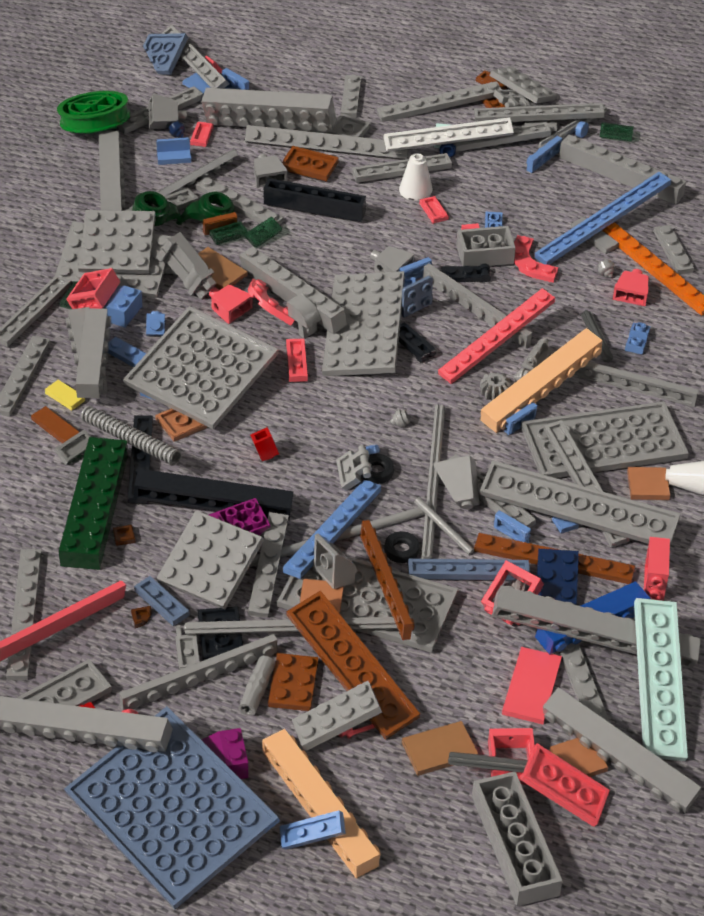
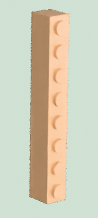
M584 329L481 409V421L496 433L501 429L504 430L507 418L532 402L536 404L541 398H545L550 391L558 388L564 380L571 378L578 369L585 367L594 357H598L602 352V340L589 329Z
M283 729L263 739V754L311 818L338 810L343 812L346 834L327 840L355 878L379 867L381 856L379 848L370 842L366 831L363 828L360 829L354 815L351 812L348 813L345 809L342 799L339 796H335L328 781L323 780L317 766H313L310 763L307 753L304 750L301 751L295 737L289 735Z

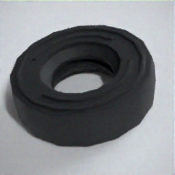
M370 454L368 462L371 466L380 465L384 470L382 472L371 471L370 478H364L362 474V478L376 484L389 481L394 473L393 461L383 454Z
M394 532L385 540L384 551L391 561L408 563V559H416L419 554V541L409 532ZM398 543H405L409 546V549L407 551H398L394 546Z

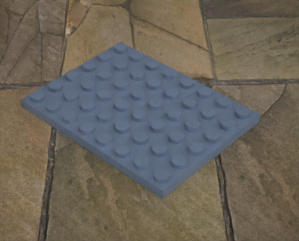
M166 706L155 715L156 717L168 718L173 728L166 752L158 751L154 753L146 749L137 748L132 750L125 746H116L65 787L64 790L176 910L280 822V820Z

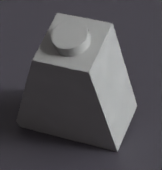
M470 455L433 463L435 470L460 508L471 509L473 506L479 505L476 462Z

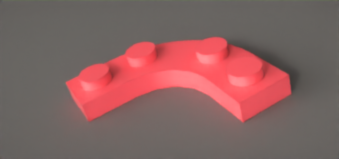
M517 235L514 241V263L519 268V271L532 278L554 283L558 267L533 260L529 252L534 239Z
M253 278L248 287L250 296L259 300L258 304L266 311L291 326L295 320L288 316V307L283 308L279 305L278 301L268 296V287L264 281Z

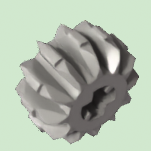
M490 372L489 375L484 374L480 382L481 395L485 396L486 400L490 398L492 400L511 386L510 378L506 377L505 374L500 375L499 372L496 374Z

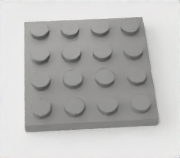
M86 210L78 266L79 272L88 273L113 268L115 273L149 274L156 217L155 211Z
M195 510L156 579L170 587L226 609L263 544L264 539L259 535Z

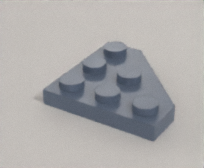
M186 33L148 35L143 47L158 74H172L189 38Z

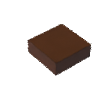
M132 525L113 527L116 546L136 543Z

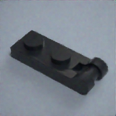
M486 263L480 266H441V272L456 282H489L491 280L490 267Z
M405 322L400 324L399 342L415 355L417 361L421 363L427 357L436 355L435 348Z

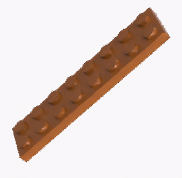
M321 590L286 611L287 617L346 691L369 681L382 710V713L369 720L385 740L420 718L419 711Z

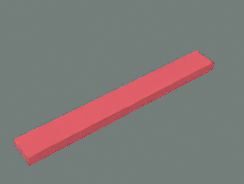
M121 580L0 641V661L121 600L125 596L126 584Z

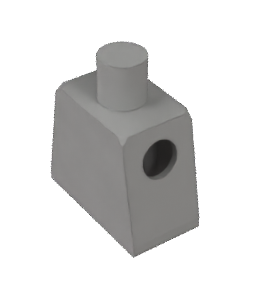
M152 94L149 100V129H169V126L175 121L186 120L187 112L178 110L177 100Z
M260 154L258 158L254 159L256 188L264 187L268 178L287 181V169L277 156L267 157L266 154Z
M388 246L382 252L373 250L370 259L375 261V272H400L399 268L414 263V254Z

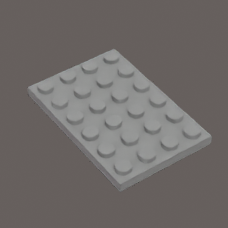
M72 221L55 276L59 275L70 280L71 285H76L83 274L87 273L79 272L78 270L84 223ZM154 234L150 273H116L120 280L118 286L138 289L142 291V296L157 298L167 263L165 261L160 262L156 257L166 241L172 236Z

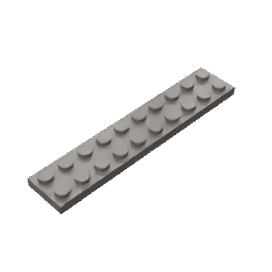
M493 460L480 489L481 496L647 544L650 537L670 539L671 545L680 519V513Z

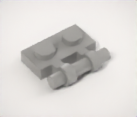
M495 90L493 95L500 103L505 104V107L534 106L532 102H528L526 97L514 90Z
M364 445L358 447V452L354 453L350 450L336 460L341 488L345 491L361 482L360 475L363 474L364 478L371 477L372 467L368 462L369 452Z

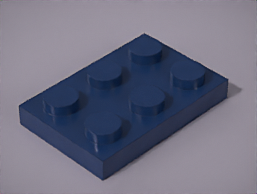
M538 548L537 577L541 578L544 584L538 595L549 596L555 600L572 602L574 605H577L579 551Z

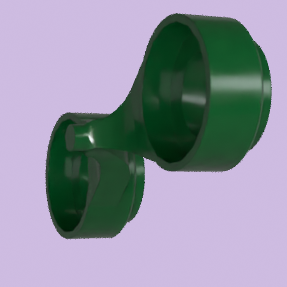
M146 191L136 196L132 211H155V226H160L173 219H177L176 223L178 225H182L187 219H196L203 222V219L233 213L235 207L227 195L221 192H209L202 195L200 200L191 203L180 215L177 206L167 201L163 195L154 191ZM146 203L154 204L158 207H151ZM212 204L220 205V206H222V208L213 206Z

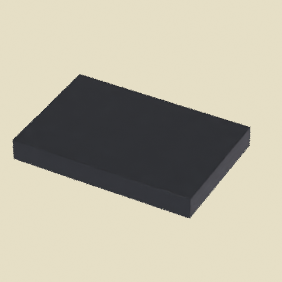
M238 606L226 607V609L210 608L197 610L198 622L240 621ZM242 633L200 634L202 661L243 646Z

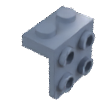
M427 276L402 289L401 316L406 317L432 304L433 278L431 276Z

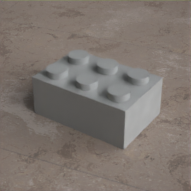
M509 226L457 231L456 247L462 266H480L484 263L489 266L514 264L515 245Z

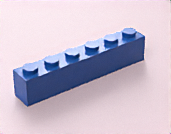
M635 581L585 603L581 607H590L603 613L609 612L622 618H632L635 616V599L651 598ZM538 628L535 638L549 655L556 651L561 652L571 643L578 644L582 641L567 635Z

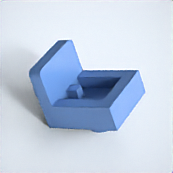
M159 311L147 313L146 336L164 335L165 314Z

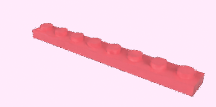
M542 288L438 370V374L450 384L454 383L554 304L555 297Z

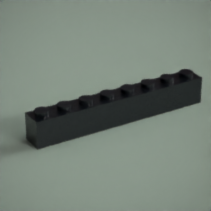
M139 468L134 485V499L220 511L256 498L267 519L269 512L289 515L288 521L290 519L294 491Z

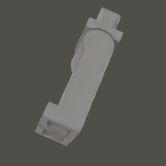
M181 232L166 241L156 258L160 262L165 261L181 278L185 288L189 290L190 296L195 293L200 299L208 296L209 290L217 284L211 277L214 271L211 268L208 269L206 263Z

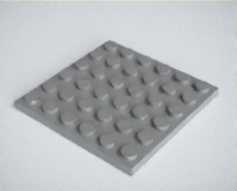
M189 306L126 375L123 382L142 394L214 430L276 358L279 352L277 348Z

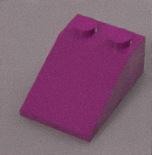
M241 728L218 731L201 739L240 779L249 778L248 759Z

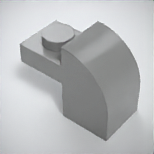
M299 294L287 301L288 316L298 322L299 335L303 339L318 331L317 322L321 320L320 314L307 297Z

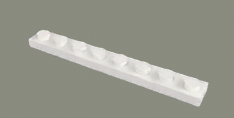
M509 117L384 134L383 138L386 151L389 152L513 135L514 132Z

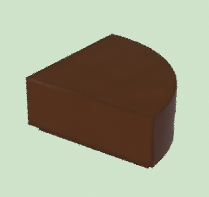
M151 606L131 609L135 629L145 625L150 620L152 614Z

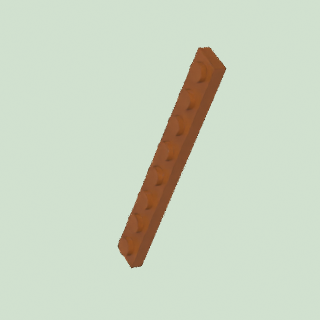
M370 520L362 521L360 537L402 640H410L415 624L413 618L409 616L408 605L404 604L403 593L398 589L397 579L393 578L392 567L387 563V556L382 551L381 541L377 539L376 529L372 527Z
M478 533L474 551L512 560H529V563L537 565L538 548H554ZM579 554L578 574L631 584L635 565Z

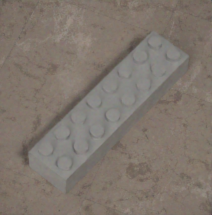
M206 88L201 101L206 122L213 125L238 127L253 125L290 130L333 132L336 121L333 97L329 94Z

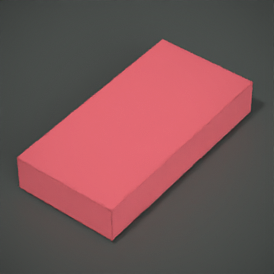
M197 122L190 145L206 147L214 128L213 124Z
M435 196L420 199L419 204L433 224L449 219L448 214Z

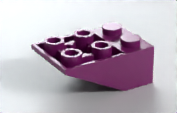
M256 498L209 514L211 517L256 535H261L271 527Z

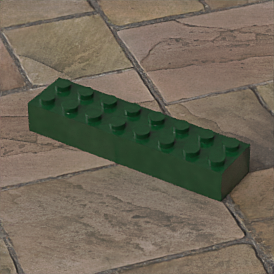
M89 437L59 547L60 566L100 570L128 459L127 440Z

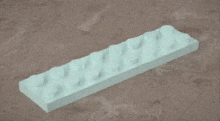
M636 598L634 610L643 747L661 759L686 761L688 754L677 602Z

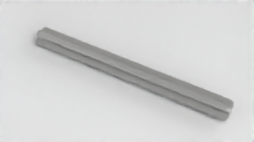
M603 104L604 112H606V111H607V107H605L604 104ZM576 119L539 142L538 148H542L556 136L564 139L574 133L579 122L590 123L595 119Z

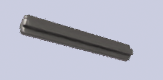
M585 310L581 317L587 329L602 340V352L600 355L604 362L609 363L613 359V355L591 311Z
M450 752L448 759L450 765L521 773L524 772L528 760L459 752Z

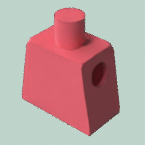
M634 269L632 272L624 271L615 284L613 300L646 306L648 276L643 274L640 269Z
M227 285L221 290L213 287L209 292L212 309L228 324L253 308V298L250 294L232 285Z

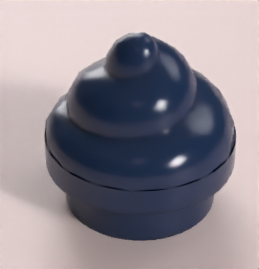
M180 121L172 123L169 126L170 134L173 137L183 138L185 132L184 124L180 123Z
M453 143L441 144L439 152L440 154L447 153L450 158L454 156L456 147Z

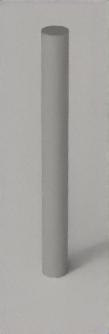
M420 497L414 501L468 555L474 552V549Z

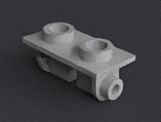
M540 339L538 344H535L521 367L532 370L549 357L552 349L548 348L547 339Z

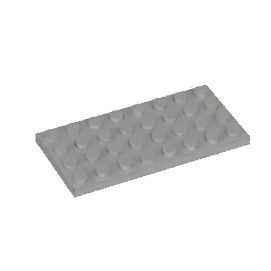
M404 271L335 275L331 300L345 309L347 325L335 334L327 330L322 366L323 376L396 373L402 313V289L405 282Z
M664 401L521 422V429L539 474L553 478L570 476L544 431L545 425L560 420L563 421L592 473L688 459L689 455Z
M346 556L355 564L357 573L355 574V583L344 586L340 615L343 618L393 617L372 564ZM313 566L301 579L290 575L277 600V607L289 610L300 603L303 579L325 580ZM392 570L393 578H396L398 582V589L403 593L404 604L408 605L409 616L414 620L415 628L411 632V639L402 640L398 629L357 631L432 653L458 595V588Z

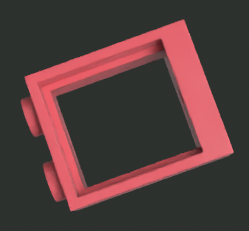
M113 268L84 273L66 300L72 309L85 307L104 308L120 284V280Z
M649 538L645 559L644 591L651 600L664 601L669 577L670 539Z
M506 560L481 601L485 607L484 610L492 615L494 607L492 600L508 575L529 585L528 591L536 595L539 594L544 586L541 578ZM502 619L505 623L509 625H512L513 623H515L518 626L520 625L519 623Z
M533 728L489 729V756H496V748H526L527 760L529 759L535 746ZM491 769V777L512 771ZM516 772L520 783L522 785H527L526 783L520 780L523 773Z

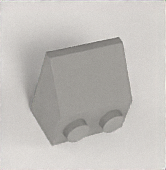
M315 534L313 568L333 589L355 583V574L357 573L355 564L336 545L320 534Z

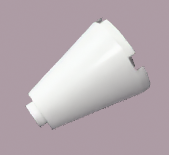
M417 153L409 158L399 192L405 199L409 200L411 198L414 201H420V199L430 197L433 188L426 158Z
M704 461L671 465L670 469H666L665 480L669 481V485L704 495Z

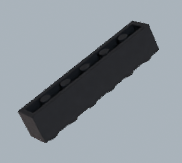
M271 178L267 179L263 188L264 204L358 222H362L366 212V196Z

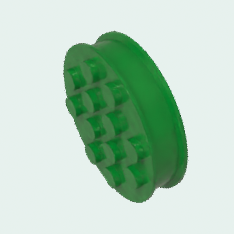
M94 91L68 98L57 107V112L61 116L60 127L68 132L85 134L116 128L126 122L131 116L130 110L127 108L128 97L116 91Z

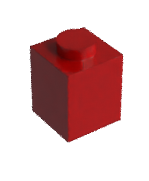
M268 427L250 434L262 462L270 460L279 454Z

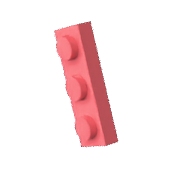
M286 339L289 382L308 381L304 339Z

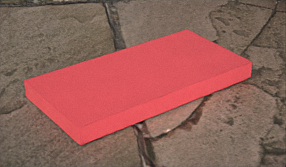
M521 647L502 715L544 724L545 714H543V705L552 695L562 656L549 655L546 652Z
M538 743L533 747L520 779L594 827L599 822L610 792L608 788Z

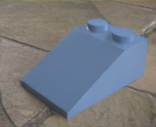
M118 286L104 308L101 309L108 310V316H111V323L126 328L142 308V291L128 286Z

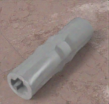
M259 657L239 705L241 713L250 716L255 715L275 667V661L271 657Z

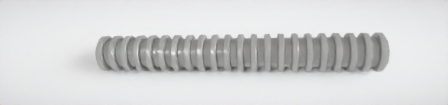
M92 406L85 407L81 413V419L84 422L120 440H127L128 444L172 466L179 463L181 459V451Z

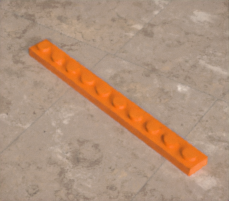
M615 222L602 230L619 243L618 247L697 313L701 316L704 315V295Z

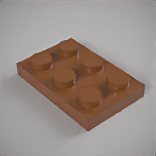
M292 146L282 163L288 172L327 181L337 166L339 157Z
M277 653L268 707L301 711L311 710L319 657Z

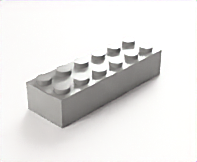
M516 771L473 781L472 799L516 906L560 896L562 878Z

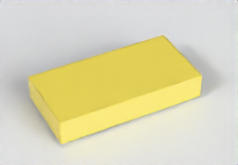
M60 380L55 381L45 389L46 395L71 411L85 401V398H77L76 390Z

